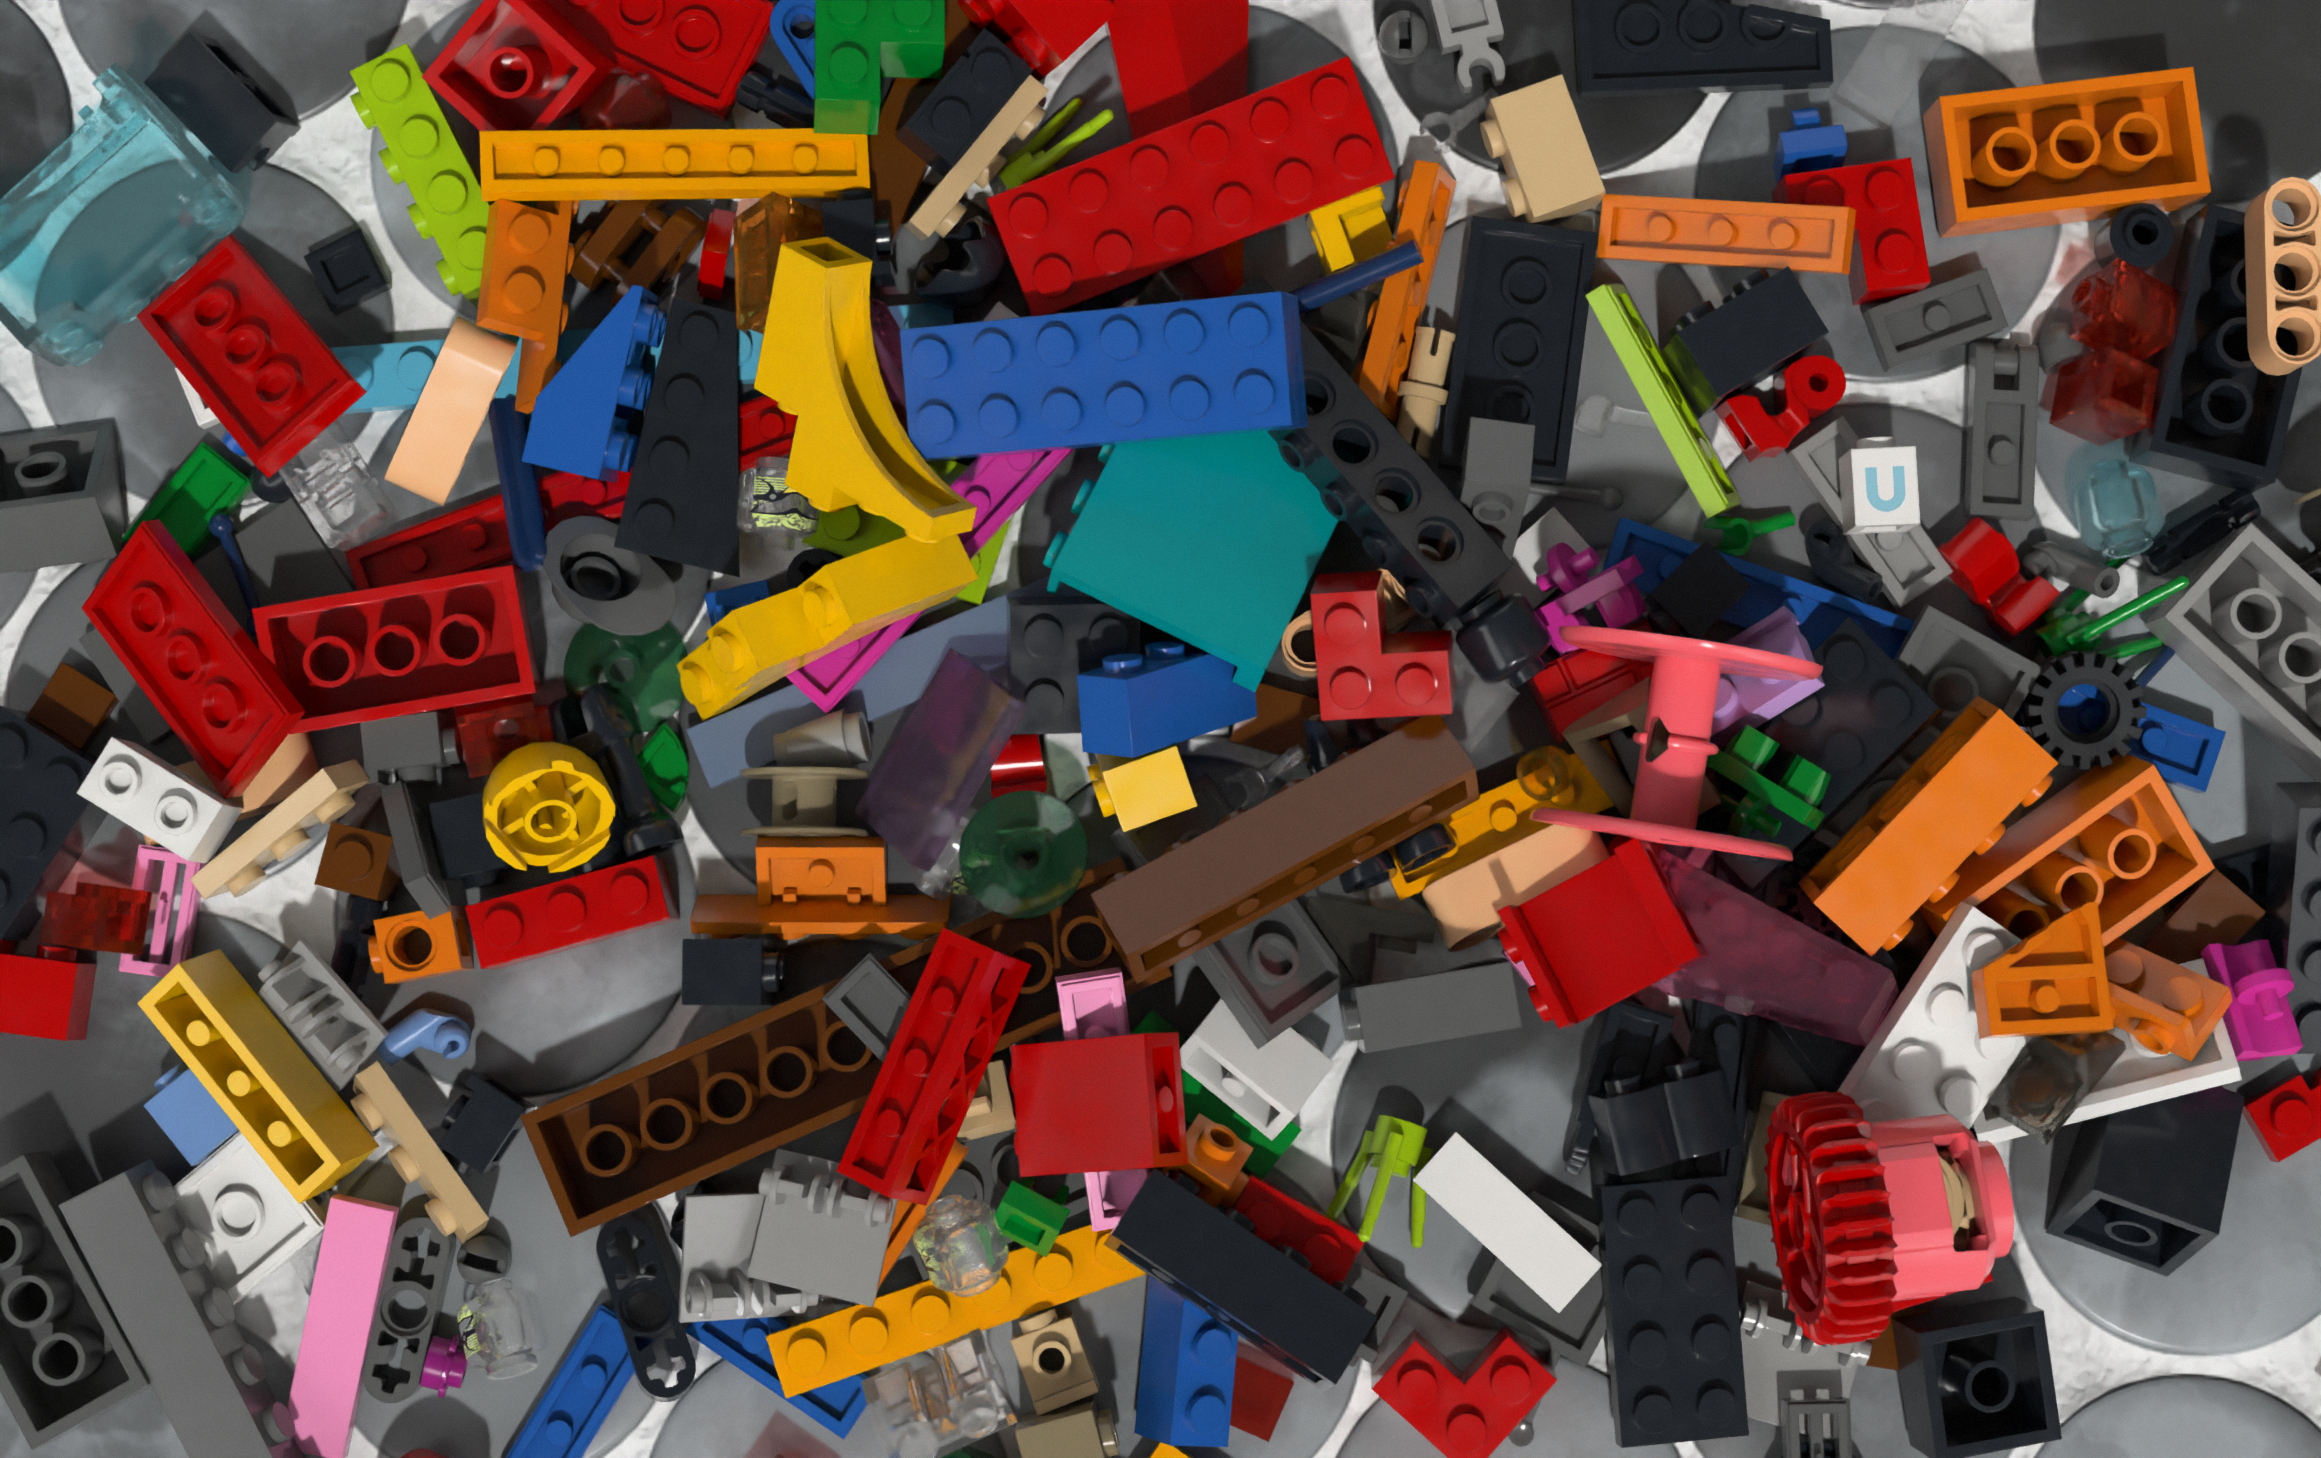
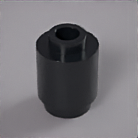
M2139 203L2127 206L2099 229L2094 240V254L2098 264L2105 272L2117 278L2130 279L2142 275L2169 253L2174 239L2172 224L2166 214L2153 205Z

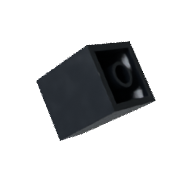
M2220 1085L2082 1121L2048 1220L2046 1233L2166 1277L2169 1276L2219 1235L2245 1096L2225 1089Z

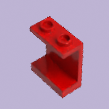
M1633 838L1614 848L1615 855L1519 906L1507 905L1497 911L1505 925L1497 929L1499 939L1510 959L1515 964L1523 961L1535 984L1527 988L1528 994L1544 1022L1547 1023L1553 1019L1558 1029L1570 1028L1708 956L1648 841Z
M1178 1032L1143 1033L1011 1046L1012 1065L1009 1080L1015 1100L1017 1130L1014 1136V1148L1019 1158L1020 1177L1188 1165Z

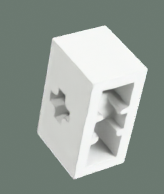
M111 737L77 792L80 796L183 859L207 864L213 859L243 810L239 805L229 799H224L216 791L137 743Z

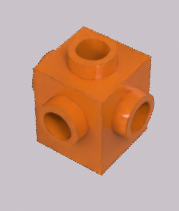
M1199 1113L1186 1132L1188 1165L1164 1167L1161 1173L1165 1175L1168 1170L1179 1172L1192 1180L1201 1189L1200 1199L1215 1209L1218 1204L1232 1208L1250 1179V1176L1242 1172L1241 1168L1252 1152L1253 1147L1239 1139L1228 1127L1214 1123Z

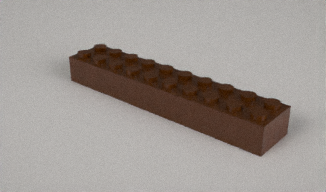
M1121 856L951 929L985 946L1032 964L993 1054L1062 1024L1055 977L1120 967L1125 996L1172 976L1168 967L1136 984L1100 923L1090 894L1101 889L1104 883L1112 876L1127 871ZM939 935L879 960L911 996H913ZM1004 968L1001 969V972H1000V974H999V976H998V978H997V981H996V983H995V985H994V988H993V990H992V992H991V995H992V994L994 993V991H995V988H996V986H997V984H998V981H999V979H1000V977H1001V975H1002V972H1003ZM845 976L520 1116L570 1237L863 1111L883 1063L822 1000ZM974 1037L970 1040L964 1055L967 1054Z

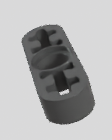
M429 1215L419 1216L403 1223L397 1229L391 1245L362 1370V1379L366 1390L372 1397L384 1403L401 1402L413 1396L421 1389L420 1383L432 1338L434 1335L436 1336L456 1251V1237L454 1232L445 1237L435 1226ZM425 1227L431 1230L430 1240L440 1244L439 1253L431 1254L425 1258L421 1275L433 1274L435 1276L433 1285L418 1278L403 1280L399 1278L401 1269L406 1272L415 1270L418 1250L409 1247L410 1237L422 1235ZM401 1291H415L426 1302L427 1313L425 1319L416 1327H406L400 1324L393 1315V1302ZM386 1332L398 1339H420L418 1348L413 1345L404 1348L401 1368L410 1371V1380H403L396 1385L395 1389L388 1387L389 1377L379 1373L380 1365L393 1361L398 1342H385Z

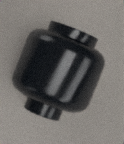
M1498 588L1458 616L1462 626L1456 633V643L1478 676L1486 684H1497L1508 679L1513 687L1516 688L1546 667L1540 656L1549 648L1552 637L1531 604L1522 594L1516 592L1505 596L1501 589Z

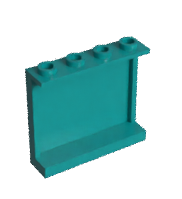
M1267 431L1103 446L1098 461L1106 464L1097 482L1086 478L1070 511L1079 516L1071 533L1067 534L1059 530L1045 556L1043 565L1052 569L1046 592L1055 596L1063 582L1237 666L1238 668L1232 682L1256 692L1339 520L1333 517L1325 508L1320 492L1304 473L1293 470L1284 461L1279 452L1277 442ZM1333 448L1336 455L1343 461L1357 463L1354 456L1346 449Z

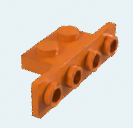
M499 198L489 206L476 325L522 337L515 410L529 414L534 410L536 397L562 368L561 362L556 360L558 338L563 333L568 318V304L562 301L564 279L568 276L574 260V245L568 242L570 222L577 212L580 200L537 201V208Z
M758 837L755 846L757 894L698 895L690 918L691 933L708 934L715 939H734L743 934H772L779 939L794 940L805 937L808 934H836L843 939L859 940L867 938L872 934H900L906 939L924 940L940 934L943 927L949 929L951 896L888 895L886 837Z

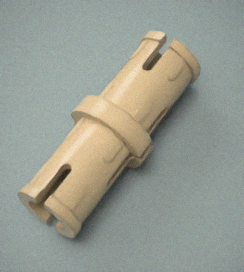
M1418 326L1415 329L1416 337L1407 381L1399 383L1397 395L1402 396L1403 400L1396 430L1409 445H1411L1414 430L1416 434L1413 449L1422 459L1429 460L1439 405H1445L1447 402L1448 391L1444 390L1443 386L1456 335L1444 330L1437 333L1433 355H1431L1430 351L1435 328Z

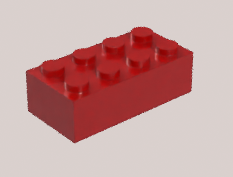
M515 564L252 608L260 652L306 711L288 735L536 693L542 688L521 572Z

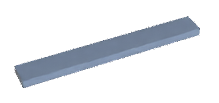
M1050 576L899 639L832 712L842 708H846L848 713L862 711L867 724L1007 665L1006 597H1053V595L1046 592ZM1063 582L1055 596H1090ZM792 684L688 728L686 731L711 789H715L743 777L740 775V770L767 767L776 763L773 747L774 734L786 732L788 729L827 714L798 687Z

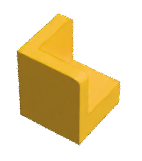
M1381 186L1309 213L1306 224L1326 276L1385 251L1388 242L1394 239L1382 209L1385 196Z

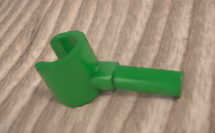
M1791 511L1749 521L1739 517L1715 516L1705 521L1704 528L1723 529L1724 537L1722 542L1713 548L1728 555L1737 556L1743 555L1748 551L1754 538L1794 526L1795 516Z

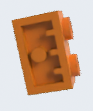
M2116 938L2104 948L2113 1025L2133 1034L2140 1044L2157 1054L2167 1055L2171 1052L2192 1062L2232 1003L2230 987L2123 939Z

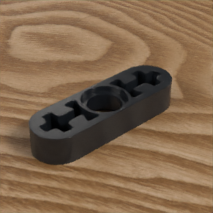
M634 1217L615 1218L601 1229L596 1242L597 1260L639 1387L645 1395L659 1402L675 1401L689 1391L695 1378L696 1363L683 1323L678 1321L679 1310L651 1229L643 1221ZM626 1232L630 1241L641 1239L644 1246L636 1250V1264L640 1275L649 1268H653L656 1277L638 1278L629 1282L622 1289H618L615 1280L628 1279V1272L621 1256L610 1257L607 1250L615 1247V1235ZM643 1291L657 1294L665 1305V1313L662 1319L657 1324L649 1327H641L634 1324L626 1312L629 1300L635 1294ZM669 1329L674 1330L676 1339H664L663 1345L670 1362L682 1361L685 1368L677 1372L676 1385L665 1387L661 1378L650 1380L647 1372L652 1371L656 1367V1357L652 1344L639 1351L636 1340H653L662 1336Z

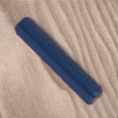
M508 395L506 398L493 399L488 414L512 559L519 571L532 572L544 569L543 560L546 557L545 540L547 535L535 464L522 462L529 431L526 413L516 411V396Z

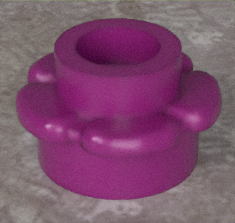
M454 1334L452 1339L434 1335L427 1353L420 1386L438 1390L439 1398H443L446 1395L449 1386L461 1389L469 1360L466 1359L464 1349L459 1348V1335Z

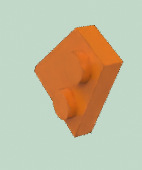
M2088 902L2073 908L1971 972L1979 1039L2095 1033L2114 1029L2098 902Z

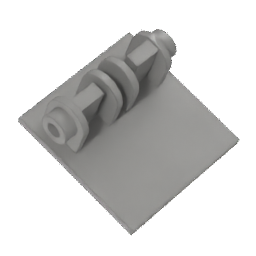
M304 937L299 939L282 962L279 959H275L258 974V977L264 983L257 993L259 998L331 1087L339 1094L389 1034L387 1030Z
M777 1148L772 1169H764L759 1183V1193L766 1195L747 1277L874 1307L898 1199L886 1197L837 1172L836 1170L840 1162Z
M759 1192L685 1195L678 1317L680 1323L805 1315L807 1306L817 1305L819 1298L817 1293L747 1277L766 1195Z
M1747 1280L1739 1305L1747 1416L1782 1427L1781 1398H1794L1796 1400L1816 1397L1821 1399H1833V1397L1849 1398L1858 1364L1865 1366L1868 1362L1872 1341L1866 1340L1865 1342L1833 1346L1830 1344L1817 1345L1803 1334L1802 1328L1795 1323V1312L1788 1308V1293ZM1833 1413L1823 1414L1824 1441L1834 1443ZM1799 1414V1432L1808 1435L1807 1414Z

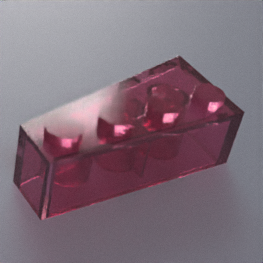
M1665 850L1661 851L1657 859L1708 956L1649 987L1658 989L1661 993L1686 1000L1689 997L1723 1006L1725 1010L1746 1016L1753 1014L1783 1022L1788 1027L1864 1047L1868 1045L1900 992L1891 970Z

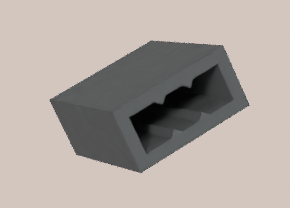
M1511 962L1494 963L1348 988L1350 1001L1339 1003L1345 1041L1357 1040L1358 1050L1364 1053L1522 1027Z

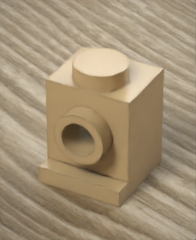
M1050 1308L1019 1321L1022 1332L1012 1335L1010 1342L1031 1394L1037 1416L1099 1392V1381L1072 1312L1058 1317L1055 1308ZM1047 1348L1059 1349L1065 1358L1064 1365L1056 1371L1046 1370L1040 1363L1042 1351Z

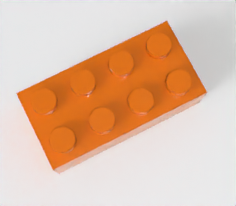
M2193 67L1940 96L1923 115L1940 238L2110 219L2127 206L2139 203L2153 205L2163 212L2186 210L2211 193Z
M1977 696L1798 884L1810 900L1871 957L1881 946L1886 951L1891 950L1913 927L1914 922L1909 917L1927 899L1935 903L1953 888L1960 877L1956 869L1973 851L1978 855L1985 853L2001 838L2006 830V825L2002 821L2019 803L2027 807L2045 793L2053 781V778L2048 773L2058 762L2000 708Z
M2128 753L2124 757L2117 754L2111 758L2113 764L2105 767L2096 765L2006 829L2001 838L1988 851L1981 855L1974 852L1968 856L1956 869L1960 877L1953 888L1939 901L1932 903L1927 899L1918 909L1936 938H1938L1962 901L1975 907L2009 932L2024 940L2073 908L2088 902H2098L2104 948L2215 867L2154 764Z

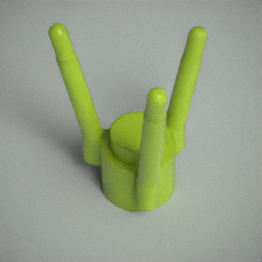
M1080 98L1072 99L1023 148L1006 158L1009 164L999 170V177L1007 189L1010 190L1057 171L1053 165L1109 123L1114 117L1113 112L1110 109H1105L1045 153L1042 148L1082 108L1083 101Z
M1379 1115L1374 1132L1365 1130L1360 1150L1330 1203L1326 1214L1336 1220L1339 1219L1372 1158L1370 1167L1378 1171L1358 1233L1360 1241H1369L1391 1176L1407 1178L1411 1167L1413 1168L1414 1179L1431 1160L1434 1150L1423 1146L1427 1129L1399 1118ZM1413 1181L1411 1245L1414 1248H1420L1423 1245L1427 1193Z

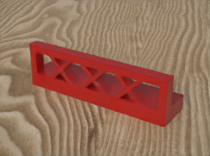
M942 928L838 1165L837 1172L886 1197L927 1205L1032 964L992 949L955 931ZM1004 968V970H1003V972H1002V975H1001V977H1000V979H999V981H998V984H997V986H996V988H995V991H994V993L991 995V992H992V990H993V988H994V985H995V983H996V981H997V978H998V976H999V974H1000V972H1001V969ZM974 1037L967 1054L964 1055L970 1040ZM947 1099L941 1114L938 1116L944 1100ZM920 1160L919 1165H918V1167H917V1169H916V1172H915V1174H914V1176H913V1178H912V1181H911L910 1184H908V1182H909V1180H910V1178H911V1175H912V1173H913V1171H914V1169H915V1166H916L917 1162Z

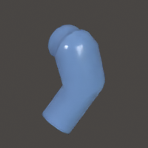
M426 1007L419 1008L387 1030L389 1034L376 1049L390 1066L395 1065L418 1047L442 1053L443 1058L457 1059L468 1051L471 1030L468 1024L458 1015Z

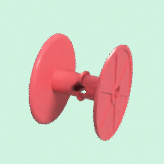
M1559 627L1561 639L1570 645L1603 654L1654 663L1644 730L1643 732L1634 733L1632 737L1634 742L1641 745L1630 819L1544 807L1533 810L1529 819L1656 843L1793 861V854L1786 846L1696 830L1707 756L1715 755L1718 752V746L1710 742L1720 673L1765 679L1807 681L1818 678L1823 671V666L1778 653L1686 637L1604 627ZM1658 720H1661L1670 733L1668 749L1651 762L1650 757L1654 743L1655 725Z

